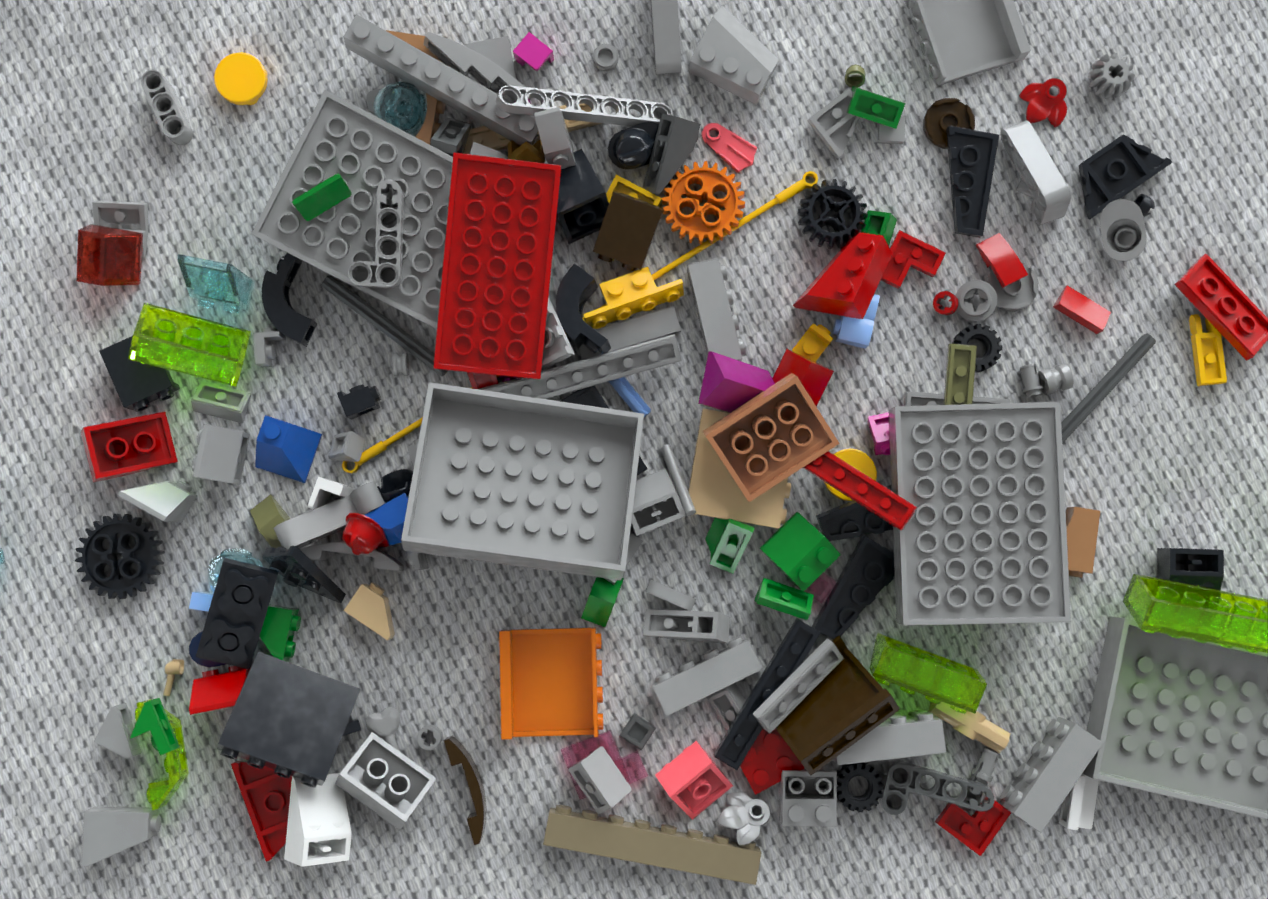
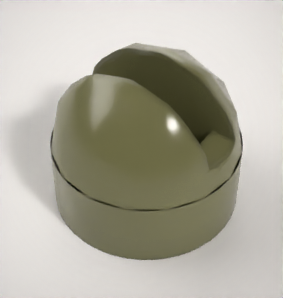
M857 64L848 67L845 72V83L849 87L862 86L866 76L864 68Z

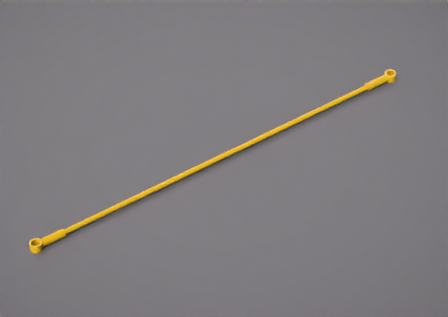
M813 171L806 172L801 180L775 195V198L740 219L738 228L778 203L782 204L804 189H811L818 182L817 174ZM807 176L813 177L814 183H807L805 178ZM731 226L732 232L738 229L737 227ZM723 232V238H724L725 236L728 235V234L725 233V232ZM717 236L713 237V244L719 241ZM707 240L702 245H698L653 273V280L658 279L712 244ZM422 418L387 440H381L362 452L360 461L354 462L355 467L353 470L347 469L349 461H343V470L351 474L356 473L362 464L387 450L389 445L420 427Z

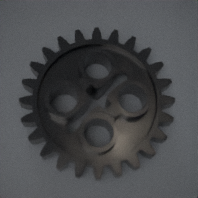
M113 514V519L110 516H103V523L94 521L95 530L91 528L85 529L88 538H79L84 547L75 549L77 552L82 553V557L75 559V562L82 563L83 565L77 572L86 573L81 581H91L89 590L99 588L98 596H105L108 593V599H115L117 595L119 599H126L127 593L130 597L137 596V590L140 592L147 591L145 583L154 584L155 581L151 576L161 574L156 569V565L164 564L163 561L158 559V556L164 554L165 551L157 550V546L162 544L163 541L154 540L158 531L148 532L151 524L143 523L141 525L142 518L135 517L132 520L131 514H124L123 518L121 514ZM132 535L136 538L134 548H131L128 543ZM105 538H107L110 542V546L107 551H105L102 546ZM122 553L123 558L117 559V554ZM133 562H136L138 565V571L135 575L130 570ZM107 564L111 567L109 577H106L104 573V568Z

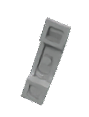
M342 542L321 543L300 549L310 560L326 561L327 551L353 554L352 549ZM375 549L370 554H360L361 556L374 557L373 568L404 571L403 564L381 550Z

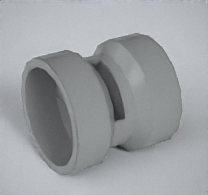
M1066 364L1055 366L1053 370L1045 369L1038 372L1040 386L1044 387L1042 392L1046 396L1054 394L1058 389L1064 391L1073 388V376Z

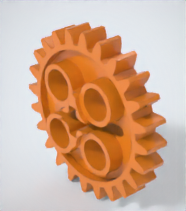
M704 161L702 168H699L697 162H694L692 170L684 165V174L677 171L675 173L676 180L671 179L668 183L671 188L666 187L663 189L664 194L668 196L662 198V204L666 205L663 207L665 209L663 214L668 215L665 218L666 224L673 223L671 227L672 232L680 229V239L689 235V243L698 238L699 244L702 245L704 238H708L709 243L713 244V237L717 236L722 241L723 232L731 235V226L738 228L739 221L736 218H743L744 212L739 209L745 208V202L741 200L744 198L745 193L744 191H738L741 188V182L733 183L735 180L734 173L726 176L727 167L718 171V164L716 162L712 168H708L707 161ZM695 183L699 184L702 188L699 191H692L688 187ZM717 191H722L726 194V197L717 199L713 194ZM703 199L707 200V203H705L704 206L699 205V203H701ZM684 207H690L694 210L689 215H684L680 211ZM712 214L717 216L718 220L710 223L705 220V217Z

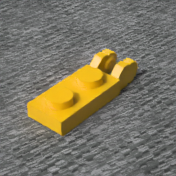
M1192 314L1189 318V325L1192 334L1191 342L1197 386L1227 383L1221 333L1206 318L1205 324L1208 333H1203L1200 315Z

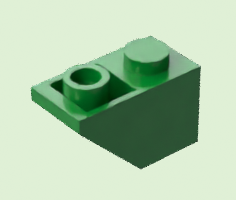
M269 604L260 638L273 657L286 662L289 661V658H293L296 650V642H293L294 632L299 630L301 624V616H298L299 609Z

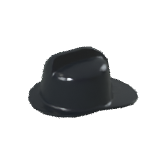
M643 122L615 133L608 145V155L612 163L618 168L625 170L636 169L649 164L659 124Z

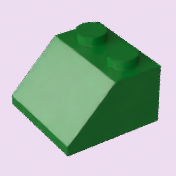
M796 512L760 547L761 551L788 580L803 592L841 555L829 540L799 512Z

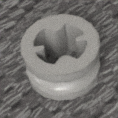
M403 352L401 356L398 353H393L392 366L394 376H399L400 373H403L404 376L409 375V357L407 352Z
M426 725L417 735V743L424 750H433L442 741V732L435 725ZM429 730L433 731V737L436 738V742L425 743L426 738L423 736V733L427 734Z

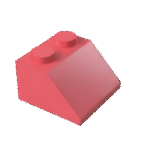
M697 741L691 746L686 747L680 755L655 774L669 797L692 820L733 787L732 783Z

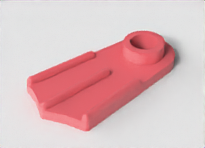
M710 123L704 127L702 131L703 141L737 173L753 165L754 155L757 150L756 146L718 123ZM711 130H716L719 135L717 137H711L709 135V132Z

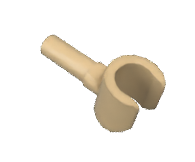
M173 659L166 664L165 673L167 674V681L163 695L170 696L175 675H182L184 672V660Z

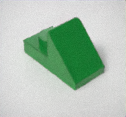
M160 698L145 702L130 739L150 731L152 734V746L156 751H159L160 756L179 748L180 746Z

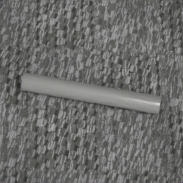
M665 445L661 448L685 514L686 516H691L696 513L671 445Z

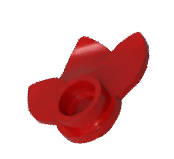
M1052 78L1043 84L1031 83L1022 90L1019 97L1025 102H1029L1026 110L1027 121L1037 123L1047 118L1053 127H1058L1063 122L1067 114V105L1064 101L1067 88L1062 80ZM1051 87L1058 89L1056 96L1050 95L1049 89Z

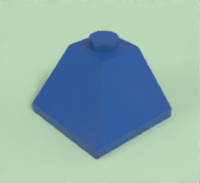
M265 415L256 440L255 467L306 483L322 434Z
M406 493L365 514V516L373 519L381 526L389 546L401 543L409 498Z

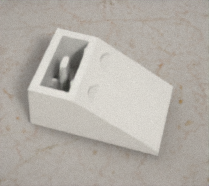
M329 773L323 785H317L315 788L302 784L300 778L292 776L284 860L301 867L349 860L352 833L344 790L335 784L340 773Z

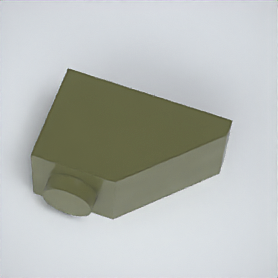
M270 494L251 509L250 512L258 531L271 547L277 548L282 546L274 531V527L291 518L272 494Z

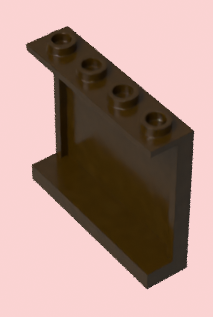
M840 636L833 639L832 642L844 659L776 727V730L810 776L900 710L888 690L880 686L847 648Z

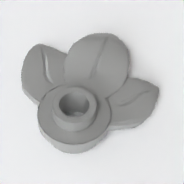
M743 792L728 794L726 797L730 806L722 811L718 818V824L737 830L738 845H747L759 837L761 826L768 822L770 817L769 806L760 799L752 800ZM758 808L762 813L759 816H755L752 810Z

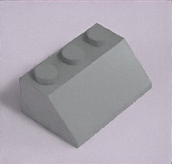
M371 732L341 771L335 784L398 830H401L437 778Z

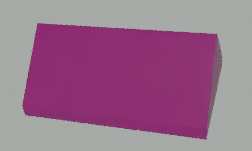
M709 351L698 404L731 413L775 383L769 371Z

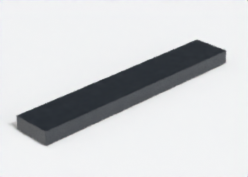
M798 618L795 619L713 754L715 758L738 770L763 729L753 713L803 663L820 635L818 630Z

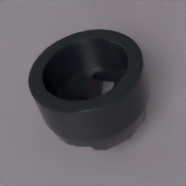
M1140 194L1134 200L1140 207L1143 217L1151 214L1149 212L1150 208L1155 209L1154 200L1145 194Z

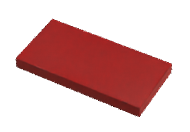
M1206 253L1174 284L1246 361L1253 358L1268 341V318Z

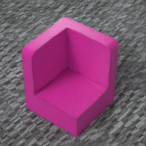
M530 32L513 50L516 62L521 66H524L526 63L535 71H538L546 61L552 63L554 60L553 50Z

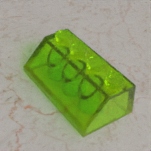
M144 303L133 334L128 359L237 387L251 331Z
M880 633L876 636L869 669L877 682L884 685L893 683L900 686L902 691L911 695H915L916 692L923 694L927 700L936 704H940L942 701L950 704L953 710L965 714L966 711L976 713L987 686L986 681L976 668Z

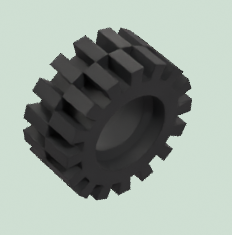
M981 324L966 327L954 337L955 340L952 342V344L968 345L970 340L978 339L984 343L986 351L982 358H976V373L994 366L997 363L996 361L1000 359L1001 354L999 352L1002 350V345L999 346L1001 338H996L995 336L997 332L995 330L990 331V326L985 325L982 327Z
M868 763L842 765V769L840 771L837 770L838 800L851 811L863 812L865 809L867 811L872 810L871 806H877L879 804L878 799L883 797L881 792L884 790V784H882L883 779L881 775ZM855 776H862L868 782V789L861 796L852 795L848 789L850 780Z

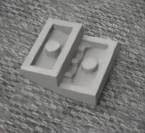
M97 200L92 202L95 228L90 231L93 255L145 258L148 239V203Z

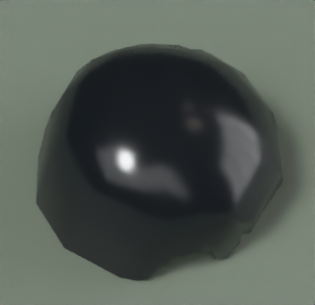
M400 469L388 473L381 478V488L379 486L377 488L385 503L404 493L409 497L413 471L410 469Z

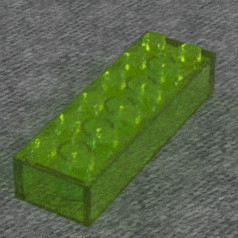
M1133 574L1123 603L1141 630L1148 633H1165L1174 638H1191L1200 643H1218L1226 648H1244L1252 653H1268V600Z

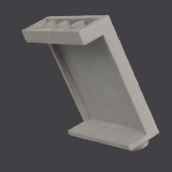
M905 0L906 7L908 9L911 8L914 16L912 18L914 30L920 33L922 39L920 42L921 51L924 56L927 55L930 63L928 66L930 77L936 80L937 86L1024 60L1031 51L1014 0Z

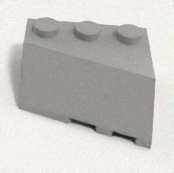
M722 5L712 17L690 60L689 73L757 105L779 59Z

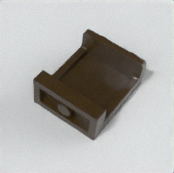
M614 191L593 252L598 253L597 258L612 263L613 259L622 262V267L630 271L644 268L648 251L665 209Z

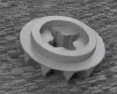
M968 281L956 293L959 302L957 311L966 320L974 322L985 320L995 312L998 303L997 294L994 288L985 281ZM976 290H978L980 299L988 300V302L978 305L977 312H975L972 303L965 302V300L974 298Z

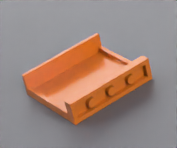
M596 627L499 631L501 740L530 736L594 735V737H598V730H603L604 724L603 713L598 714V703H603V687H597V676H602V660H597V649H602L601 633H596Z

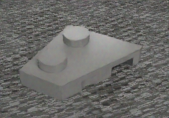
M850 88L808 119V123L837 160L843 155L845 147L860 119L858 116L847 113L853 95Z

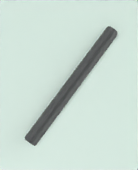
M328 275L321 284L323 288L437 374L444 376L448 372V370L433 369L435 354L335 278Z
M1150 334L1142 335L1061 422L1062 444L1154 346L1156 340Z

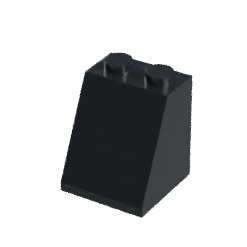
M582 149L574 152L576 165L561 169L556 219L568 244L599 231L609 205L606 192Z

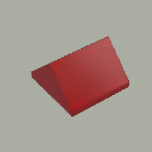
M786 349L772 379L774 383H777L793 373L798 377L817 407L834 371Z

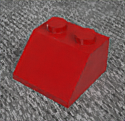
M230 666L228 667L229 672L219 674L218 669L202 672L201 678L193 680L189 706L190 715L235 706L250 669Z

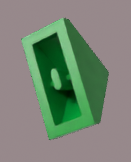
M596 577L581 619L606 628L624 578L617 580L613 585L604 578Z

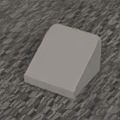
M352 431L334 435L328 456L329 459L350 462L360 461L365 443L364 437Z

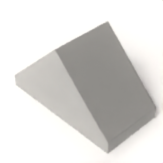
M126 703L111 707L94 742L128 759L141 754L142 751L137 737L130 739L134 726Z

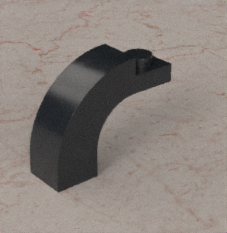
M286 253L285 257H281L277 264V274L267 270L264 275L262 303L269 320L281 333L307 347L317 323L297 313L290 303V287L303 261Z
M574 263L558 287L556 295L557 316L566 336L575 347L579 349L584 344L593 353L597 351L601 354L608 353L611 349L608 339L585 323L582 318L583 307L586 301L598 288L595 278Z

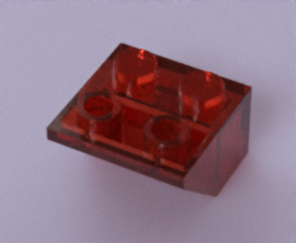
M93 224L79 229L76 281L100 286L139 285L141 282L143 233Z

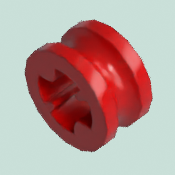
M948 291L939 292L933 299L935 311L942 315H952L958 309V298ZM947 297H950L951 307H945L944 310H941V307H943L940 304L941 299L946 300Z

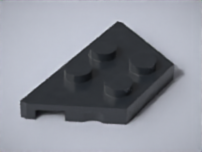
M1123 134L1083 161L1078 167L1087 218L1090 220L1102 212L1110 202L1121 199L1173 163L1171 159L1167 157L1163 159L1151 153L1152 149L1137 144L1133 139Z
M283 546L266 548L262 558L270 564L269 569L279 571L278 574L284 577L282 580L286 584L293 587L300 586L335 602L342 603L346 594L297 546H290L288 552H285L286 548Z

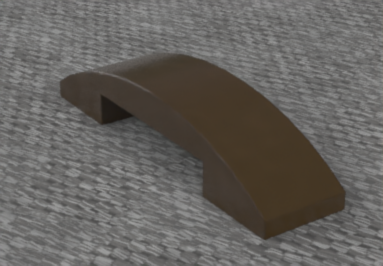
M452 735L447 737L444 743L451 766L461 763L476 811L469 814L467 822L473 843L477 845L480 844L486 825L487 806L485 790L480 773L471 755Z

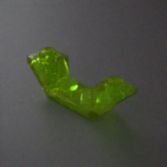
M152 699L144 700V701H141V702L136 703V704H137V708L135 709V719H136V721H137V719H138V717H139V715H140V712H141V710H142V708H143L144 703L147 702V701H150V700H152ZM165 710L180 747L166 753L164 768L169 773V777L156 779L148 783L147 800L151 804L152 810H157L167 805L189 774L181 720Z

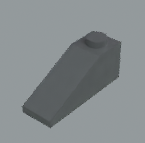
M662 114L643 189L658 195L662 192L694 150L695 143L699 138L701 124L680 117Z

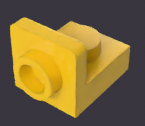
M812 323L792 351L816 362L832 342L831 332L821 324L816 326Z

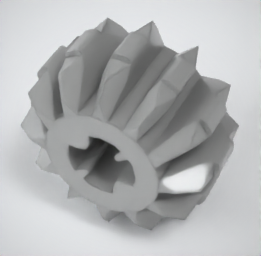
M1118 53L1113 54L1111 57L1106 54L1100 60L1093 63L1088 78L1093 80L1089 87L1097 86L1098 88L1096 95L1104 92L1105 99L1110 98L1112 95L1117 98L1123 92L1130 89L1131 81L1134 79L1135 74L1130 72L1134 65H1127L1125 63L1127 57H1123L1120 60Z

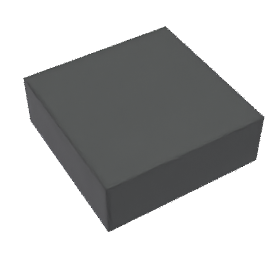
M634 712L619 736L642 750L656 727Z

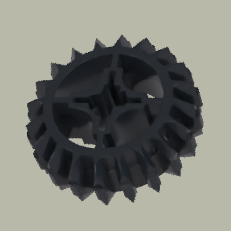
M825 179L822 181L821 187L818 184H814L812 191L807 190L804 196L806 199L800 200L799 205L803 208L798 209L797 215L803 218L799 219L798 224L801 226L807 225L802 230V233L804 235L809 232L812 233L809 238L810 242L818 238V247H822L824 242H827L828 249H832L834 242H836L837 247L840 249L844 246V241L846 243L849 242L860 232L859 230H863L866 226L862 220H866L868 214L862 211L866 209L867 203H859L863 195L858 194L855 196L853 194L856 190L855 186L851 187L850 190L846 189V181H843L841 186H838L837 179H833L831 186H829ZM830 196L839 197L844 201L835 202L830 198ZM818 200L821 204L822 214L818 219L814 220L812 208L813 204ZM850 208L852 223L847 228L844 224L846 221L843 214ZM829 210H831V212L833 210L835 212L839 211L835 218L834 216L832 218L829 216L826 217ZM831 226L835 231L838 232H828L823 230L821 227Z

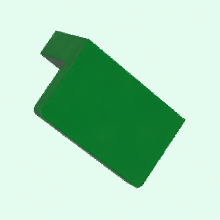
M852 86L853 95L847 109L848 114L897 129L906 103Z
M763 578L754 601L765 607L808 620L811 614L814 594Z

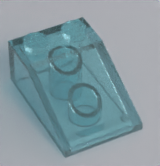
M178 254L177 260L189 296L198 301L197 305L211 309L214 308V305L224 306V311L239 313V310L248 311L254 280L232 264Z

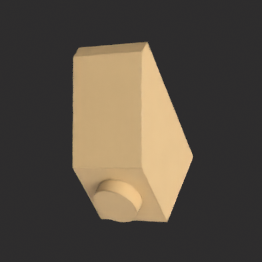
M373 582L370 585L367 583L361 584L344 611L384 639H392L395 632L389 599L383 595L385 590Z

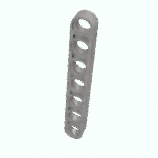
M512 85L501 87L496 98L498 108L506 113L535 116L534 113L555 108V101H562L567 107L566 109H561L564 119L631 127L643 122L659 124L660 120L654 116V112L672 115L669 106L660 102ZM510 95L516 102L507 103L503 100L502 96ZM528 99H538L541 102V106L531 105ZM579 104L589 105L592 111H583ZM610 106L614 108L617 114H608L604 107ZM635 109L639 111L641 117L632 116L629 110Z

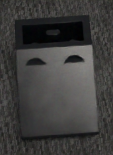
M1157 548V626L1166 628L1212 629L1224 578V550Z

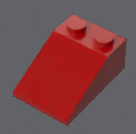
M166 412L87 426L81 430L93 483L178 462Z

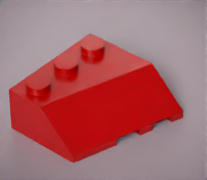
M859 232L839 250L793 306L798 309L863 319L892 256L884 236Z

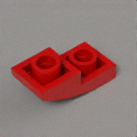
M1000 233L976 244L987 268L991 266L1002 288L1028 275L1020 259Z

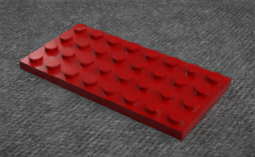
M453 153L433 369L541 379L561 165Z

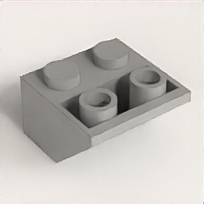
M203 424V428L199 430L197 435L198 453L197 456H194L191 466L192 471H194L193 477L240 485L250 434Z
M666 468L636 480L631 520L636 536L686 516Z
M782 770L779 788V821L782 826L837 827V772L817 771L810 776L807 771Z

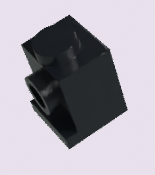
M362 384L351 388L349 394L343 391L337 393L346 417L351 420L380 408L378 401L381 400V396L376 386L365 387Z

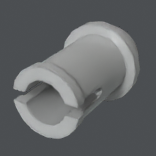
M1037 364L1021 366L1020 371L1025 388L1022 390L1023 394H1026V398L1041 396L1044 387L1040 386Z

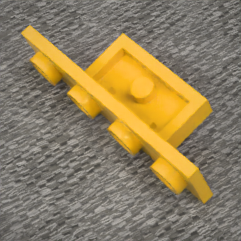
M649 268L639 269L599 284L607 306L583 315L585 323L593 329L603 328L613 321L625 320L635 313L650 311L657 305L678 300L684 296L683 281L679 279L656 287Z

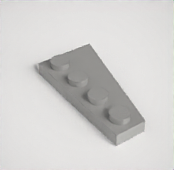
M549 297L541 370L575 354Z

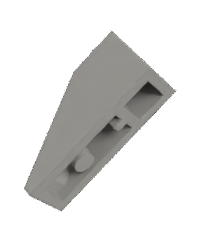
M646 609L643 636L708 643H728L730 617L720 612Z

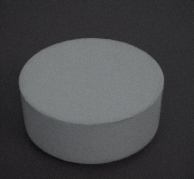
M610 44L599 45L593 52L594 65L601 71L614 69L618 63L616 48Z

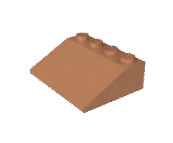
M793 373L702 431L748 502H751L840 444L804 386Z

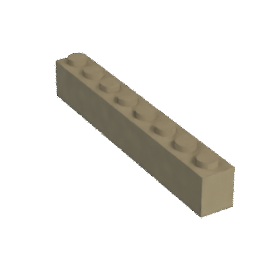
M556 805V808H550L543 845L756 885L762 852L754 841L747 845L739 846L737 842L729 841L730 838L724 835L714 834L713 838L705 837L701 831L688 829L687 833L677 831L675 826L662 824L661 828L650 826L651 823L645 820L637 819L634 823L626 822L624 817L618 815H609L608 818L599 817L598 813L592 810H582V813L572 812V808L565 805Z

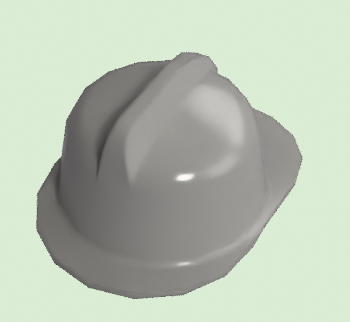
M1117 199L1110 202L1100 215V230L1105 252L1117 261L1132 260L1139 256L1146 246L1147 234L1142 211L1135 202L1128 199Z

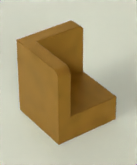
M511 140L508 143V159L545 163V154L541 140H538L533 146L527 141L519 146Z

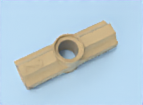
M941 692L933 698L928 712L933 713V715L952 725V728L972 740H978L993 751L1000 753L1006 748L1011 733L988 721L983 714L967 705L959 704L956 700Z

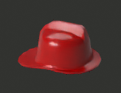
M349 513L346 516L343 541L352 549L354 555L370 554L378 546H389L383 529L373 519L359 513Z

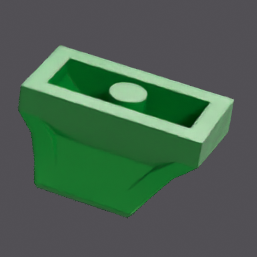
M714 518L705 538L711 553L709 564L734 574L754 532V527L730 518L727 520Z

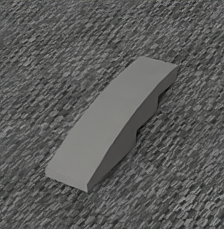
M430 32L425 35L423 45L438 59L465 76L471 74L484 87L491 89L495 84L500 89L505 85L525 87L507 71L480 53L453 40Z

